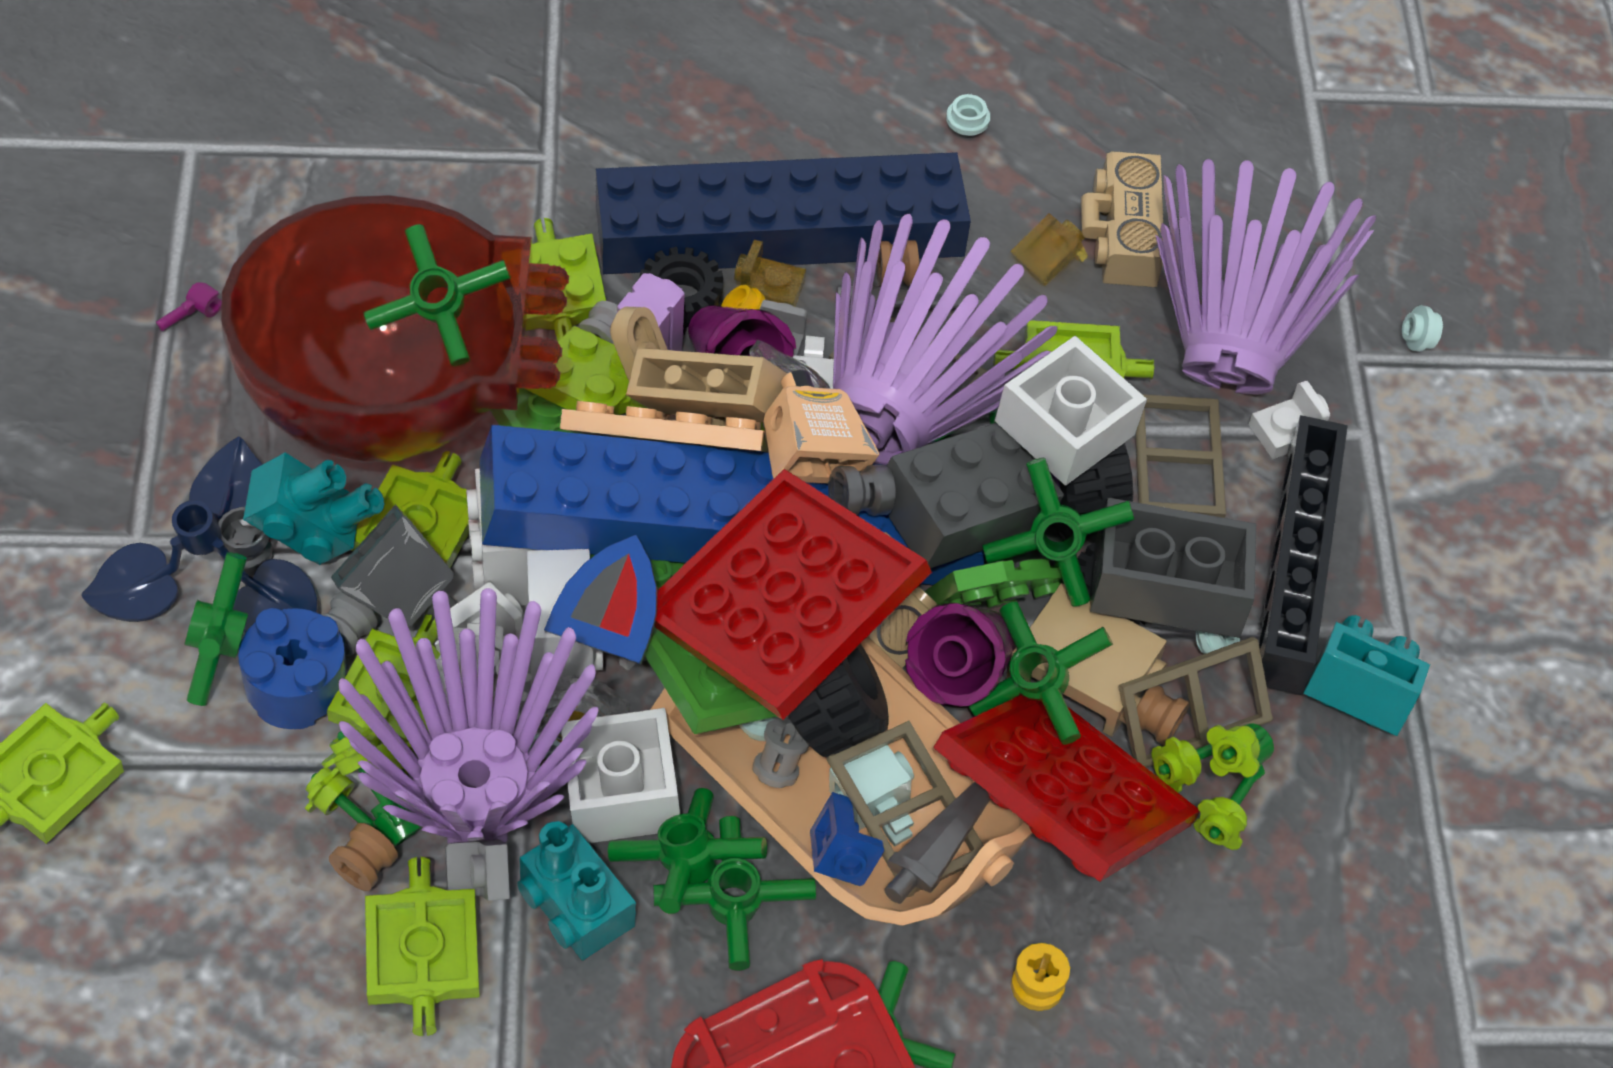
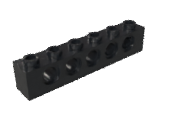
M1302 415L1299 417L1288 448L1259 639L1267 688L1303 695L1316 663L1348 425Z

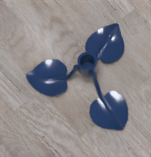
M236 437L214 454L195 478L190 489V501L182 503L175 509L172 515V526L177 536L170 540L172 546L170 562H167V558L162 550L151 544L140 542L122 547L103 563L92 583L82 592L81 596L89 606L107 617L121 621L140 622L156 618L166 612L178 598V586L170 575L179 569L183 549L194 555H207L216 551L225 560L226 553L229 551L221 540L222 531L218 522L230 510L246 506L252 470L263 465L241 437ZM269 559L257 568L253 578L245 570L243 571L241 582L246 586L238 590L233 609L249 613L244 629L245 633L255 623L258 614L269 608L280 610L298 608L318 613V600L314 587L307 575L295 564L281 559Z

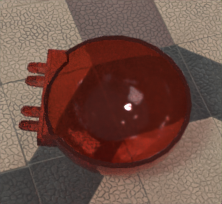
M391 195L348 197L313 205L288 216L250 243L233 264L222 291V332L229 357L242 388L267 420L301 445L337 459L364 463L396 462L429 454L455 441L480 421L490 409L517 410L519 388L551 389V387H556L557 382L560 380V371H558L554 363H558V360L562 357L563 348L553 338L549 339L547 337L543 339L542 337L525 336L527 314L558 315V313L563 312L564 307L567 306V297H565L563 290L569 284V275H567L565 268L555 266V264L550 266L549 264L532 263V237L494 235L463 214L425 200ZM421 224L424 226L438 267L454 273L457 277L502 260L505 261L511 279L465 295L463 310L456 318L470 357V361L464 365L451 366L437 324L423 319L418 314L374 330L369 329L363 312L410 295V284L418 269L405 230L413 225ZM439 287L431 291L428 295L427 303L442 301L447 295L448 288Z

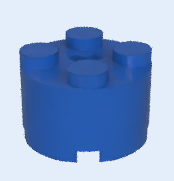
M269 608L258 614L255 623L247 630L240 643L238 658L245 695L262 720L278 728L304 729L316 725L315 720L327 714V709L339 690V680L341 678L345 679L348 673L344 642L336 621L331 617L306 609L280 610Z

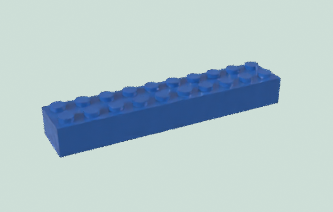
M491 425L479 460L482 545L536 550L589 549V554L596 555L612 544L637 535L650 560L686 563L774 479L769 453ZM808 483L828 496L827 483ZM866 511L859 512L857 516L882 532H887L893 539L909 548L888 515L872 516ZM984 550L930 568L932 573L921 584L934 585L953 571L983 565L986 560Z

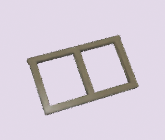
M1142 394L1147 398L1135 433L1139 503L1225 518L1226 505L1219 400ZM1145 408L1208 412L1210 451L1146 447ZM1147 461L1211 465L1214 506L1149 502Z
M1250 637L1118 685L1133 758L1146 768L1154 765L1152 753L1146 755L1134 697L1135 693L1184 676L1196 737L1186 741L1196 750L1210 744L1207 741V732L1209 730L1197 671L1243 654H1247L1258 714L1226 725L1224 728L1228 730L1231 727L1243 726L1249 723L1261 726L1273 721L1258 639Z
M910 721L827 757L829 765L871 837L883 841L884 853L882 856L886 863L895 852L881 827L938 800H941L944 807L947 808L956 799ZM904 738L933 789L873 816L844 765ZM974 828L971 829L965 838V842L971 852L952 860L939 879L940 881L966 869L984 846ZM891 870L895 877L897 874L893 870ZM915 887L907 897H912L922 889Z

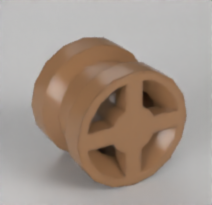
M916 240L907 241L902 262L905 264V274L902 282L906 286L911 285L919 266ZM881 241L876 269L878 285L880 287L893 247L889 241Z
M1160 685L1147 689L1137 706L1141 731L1146 730L1155 736L1156 742L1165 746L1166 739L1174 737L1189 709L1190 702L1181 697L1173 699L1167 696Z
M358 823L349 833L350 841L345 846H338L330 854L329 862L334 870L348 883L360 890L370 891L378 882L377 873L382 868H389L398 858V852L394 845L380 831L365 823Z

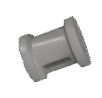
M776 718L766 725L764 731L766 744L763 752L755 757L752 770L762 783L775 788H783L785 786H792L797 781L799 776L798 760L800 755L805 753L810 745L801 737L790 719L785 718L782 720L781 718ZM786 734L790 735L788 744L783 742ZM775 762L780 763L777 772L773 771Z

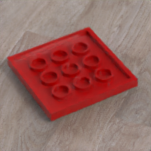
M783 469L657 590V617L654 627L784 720L932 572L926 559L786 469Z
M1024 695L1011 699L941 733L933 748L947 759L949 766L953 770L974 780L988 792L990 799L995 804L1011 810L1029 825L1031 832L1036 837L1045 842L1052 843L1071 859L1073 866L1078 871L1087 876L1094 877L1099 882L1189 828L1200 813L1195 805L1069 707L1068 709L1081 737L1067 745L1061 743L1042 701L1031 700Z

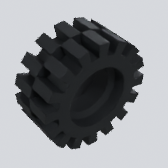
M672 247L669 248V256H666L661 250L655 253V261L649 258L645 262L644 269H641L640 277L643 273H651L661 279H668L676 285H687L698 291V293L692 296L684 297L683 335H685V328L689 327V323L697 311L707 306L722 305L723 273L722 270L718 271V263L714 259L708 262V254L701 251L695 257L693 256L694 248L685 247V254H678V248Z

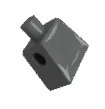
M395 504L331 578L342 593L388 618L389 613L393 609H401L409 628L422 614L432 615L434 620L432 596L437 591H444L453 580L455 574L406 514ZM448 595L449 605L452 608L458 602Z

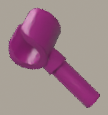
M197 282L193 284L186 295V301L156 321L158 328L164 331L196 310L206 317L215 316L223 307V301L217 297L219 292L206 283Z

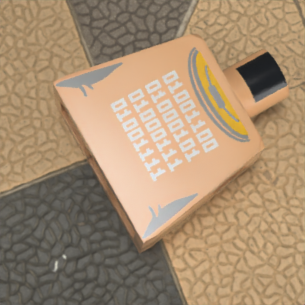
M805 370L792 371L781 380L783 389L766 411L763 420L773 478L783 469H786L806 483L828 484L830 474L835 467L853 466L858 471H863L867 466L874 463L879 456L878 449L846 392L841 389L814 388L810 374Z

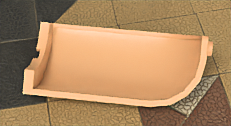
M867 637L861 642V645L877 672L886 696L889 716L887 730L910 721L955 798L959 797L975 781L953 770L949 766L947 759L933 747L944 730L960 724V722L941 704L932 702L914 685L910 676ZM665 688L650 709L665 708L669 734L834 898L865 919L903 926L937 917L952 910L976 893L986 883L990 886L998 884L1014 865V862L1011 860L1012 857L1033 834L1029 825L1015 813L998 806L990 799L973 826L984 846L969 866L941 880L931 893L920 890L912 897H906L901 904H898L889 899L885 893V888L895 877L883 856H881L869 878L862 886L814 872L810 829L831 795L829 791V768L831 766L826 757L821 756L809 746L807 751L801 754L798 760L799 776L794 785L783 788L771 787L762 783L752 770L754 759L759 753L763 752L766 741L750 738L739 725L694 734ZM789 734L785 735L783 741L784 743L788 744L790 739ZM901 738L888 744L893 753L899 751L905 756L913 770L914 779L911 782L910 799L933 789L905 739ZM775 762L774 772L778 771L780 763ZM941 800L909 814L914 822L913 826L909 827L913 837L899 845L894 846L883 831L894 852H899L946 809ZM866 827L859 830V833L871 837ZM965 840L952 860L971 852Z

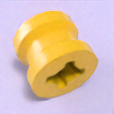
M1037 943L1023 949L1017 958L1015 971L1012 975L1011 989L1013 996L1021 1005L1030 1010L1044 1011L1056 1006L1064 995L1065 985L1069 979L1070 965L1068 958L1060 949L1051 944Z

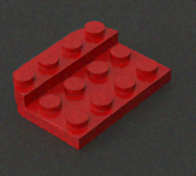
M823 959L803 964V970L706 1019L701 1016L695 1019L684 1029L685 1033L676 1046L671 1068L916 1067L880 994L869 977L850 965L824 961Z

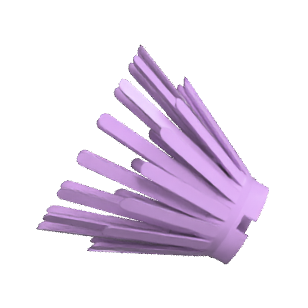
M1206 159L1202 165V305H1200L1187 176L1185 168L1178 164L1176 167V182L1179 202V228L1172 183L1164 175V193L1170 230L1162 223L1160 227L1162 239L1157 235L1155 236L1185 350L1182 371L1194 381L1216 389H1220L1223 382L1237 385L1235 393L1264 394L1271 392L1278 370L1284 366L1359 277V275L1349 277L1322 308L1353 266V259L1374 232L1370 228L1376 220V215L1368 217L1363 222L1307 301L1360 211L1363 203L1362 199L1358 198L1350 203L1327 244L1320 245L1316 249L1293 293H1289L1335 187L1332 182H1326L1322 185L1301 233L1298 230L1289 232L1285 242L1279 248L1268 277L1296 180V172L1288 168L1282 173L1255 266L1262 224L1259 220L1250 221L1245 235L1254 171L1253 163L1245 160L1239 168L1225 281H1223V221L1219 215H1215V165L1212 160Z
M905 214L900 220L877 302L871 291L883 233V224L880 220L873 227L868 257L865 263L866 242L862 237L860 239L851 304V278L847 272L843 275L841 296L836 292L833 389L843 390L852 401L878 449L879 456L874 461V464L887 465L890 458L894 455L931 444L998 410L1000 403L998 400L1001 399L1004 385L1051 353V351L1041 352L1005 376V373L1019 364L1022 359L1052 338L1057 332V326L1045 328L938 407L942 401L1034 318L1048 302L1046 295H1040L1007 325L1004 322H998L993 325L939 377L1024 274V267L1021 264H1014L978 307V297L974 294L967 295L935 337L989 249V240L985 237L978 238L915 339L943 281L941 274H931L950 231V223L947 220H940L937 223L895 322H890L905 274V264L902 262L913 222L910 214Z
M486 588L482 590L480 596L477 678L475 633L467 628L459 633L460 676L449 598L446 592L437 591L432 596L448 703L430 640L421 638L415 647L402 610L395 608L388 616L427 728L394 665L390 661L380 664L371 646L365 639L358 640L356 644V652L417 757L367 696L359 694L348 680L344 678L339 680L341 694L413 780L349 723L340 721L339 726L345 737L349 739L353 749L369 761H358V764L366 772L358 773L360 781L366 787L410 810L407 811L394 805H386L383 808L388 813L422 826V831L447 837V843L494 839L505 843L508 841V832L529 824L528 820L557 805L564 798L563 795H554L547 800L545 799L583 770L586 760L582 759L575 762L583 751V748L577 747L589 735L592 723L595 721L598 713V707L589 709L538 770L537 768L593 682L596 674L593 664L587 666L577 682H574L569 687L530 749L576 641L574 630L570 627L566 628L554 655L551 652H546L543 655L516 725L541 616L540 605L535 601H530L527 604L519 640L516 635L511 633L506 634L504 637L493 703L496 592L493 589Z

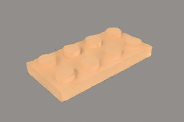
M577 401L576 410L562 409L560 429L574 433L769 453L766 433L760 430L761 422H756V420L726 417L725 426L711 425L712 417L704 414L676 412V420L670 421L662 420L663 412L656 409L630 406L626 407V416L614 415L613 406Z

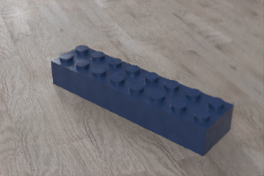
M957 152L596 168V213L603 275L640 273L649 258L655 261V253L662 250L666 256H669V248L672 247L678 248V254H685V247L694 248L693 256L695 257L702 251L708 254V262L714 259L718 263V269L856 262L861 237L866 242L864 260L866 262L875 223L880 220L883 224L881 241H889L893 245L900 220L905 214H910L913 219L908 240H916L919 259H922L934 229L940 220L949 221L950 231L938 258L965 257L971 219Z

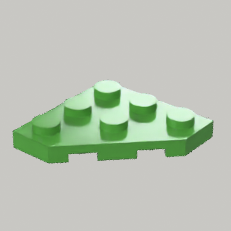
M1048 559L1025 560L1020 562L1019 567L1016 568L1014 567L1013 560L953 571L924 592L937 603V606L946 603H960L977 607L982 605L981 602L986 601L988 609L1002 607L1010 602H1017V598L1029 595L1030 591H1033L1035 599L1052 596L1060 584H1064L1058 562L1055 560L1053 566H1050Z

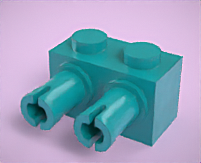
M285 452L252 470L243 520L263 531L268 537L276 539L302 554L307 560L321 565L354 548L357 523L383 511L384 498L377 488L371 490L372 485L368 483L361 485L352 492L344 489L346 485L345 471L339 464L333 466L334 461L325 460L312 469Z
M1357 615L1348 616L1342 624L1335 623L1315 663L1303 694L1320 701L1326 706L1334 707L1365 721L1372 727L1380 728L1398 736L1421 694L1431 664L1418 659L1420 647L1415 641L1411 640L1408 649H1406L1404 645L1407 637L1396 636L1387 645L1372 638L1374 627L1370 621L1365 619L1362 628H1360L1358 623L1361 617Z
M560 821L546 824L539 833L540 845L519 857L520 880L517 882V886L526 903L533 909L540 907L550 919L548 921L549 929L559 945L564 949L571 946L583 961L635 927L636 902L574 824L567 826Z

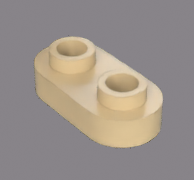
M626 306L617 312L611 324L610 334L627 378L630 380L637 348L668 349L656 318L650 309Z

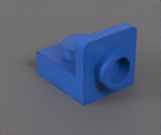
M832 792L810 829L814 872L862 886L884 853V844L880 839L859 833V824L854 820L853 805L849 797Z

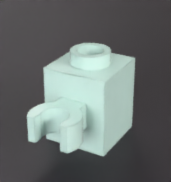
M888 745L844 765L873 816L895 807L911 797V782L914 779L913 770L905 756L899 751L893 753ZM829 768L830 793L834 792L847 796L832 768ZM853 806L854 820L859 824V830L865 828V825ZM908 814L883 826L882 829L890 842L897 846L913 837L909 827L913 826L914 822Z

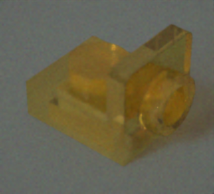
M1050 213L1010 251L1013 257L1044 286L1074 257L1081 263L1088 257L1081 243L1085 239L1081 231L1067 219L1061 224Z
M754 239L748 255L741 253L739 256L734 280L741 282L740 285L757 288L764 294L765 300L787 303L796 307L805 283L806 269L762 258L763 241Z

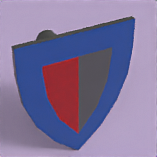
M637 535L606 547L579 568L565 584L554 604L544 629L545 632L561 637L566 628L570 627L576 634L575 642L638 664L642 663L657 617V585L651 561Z

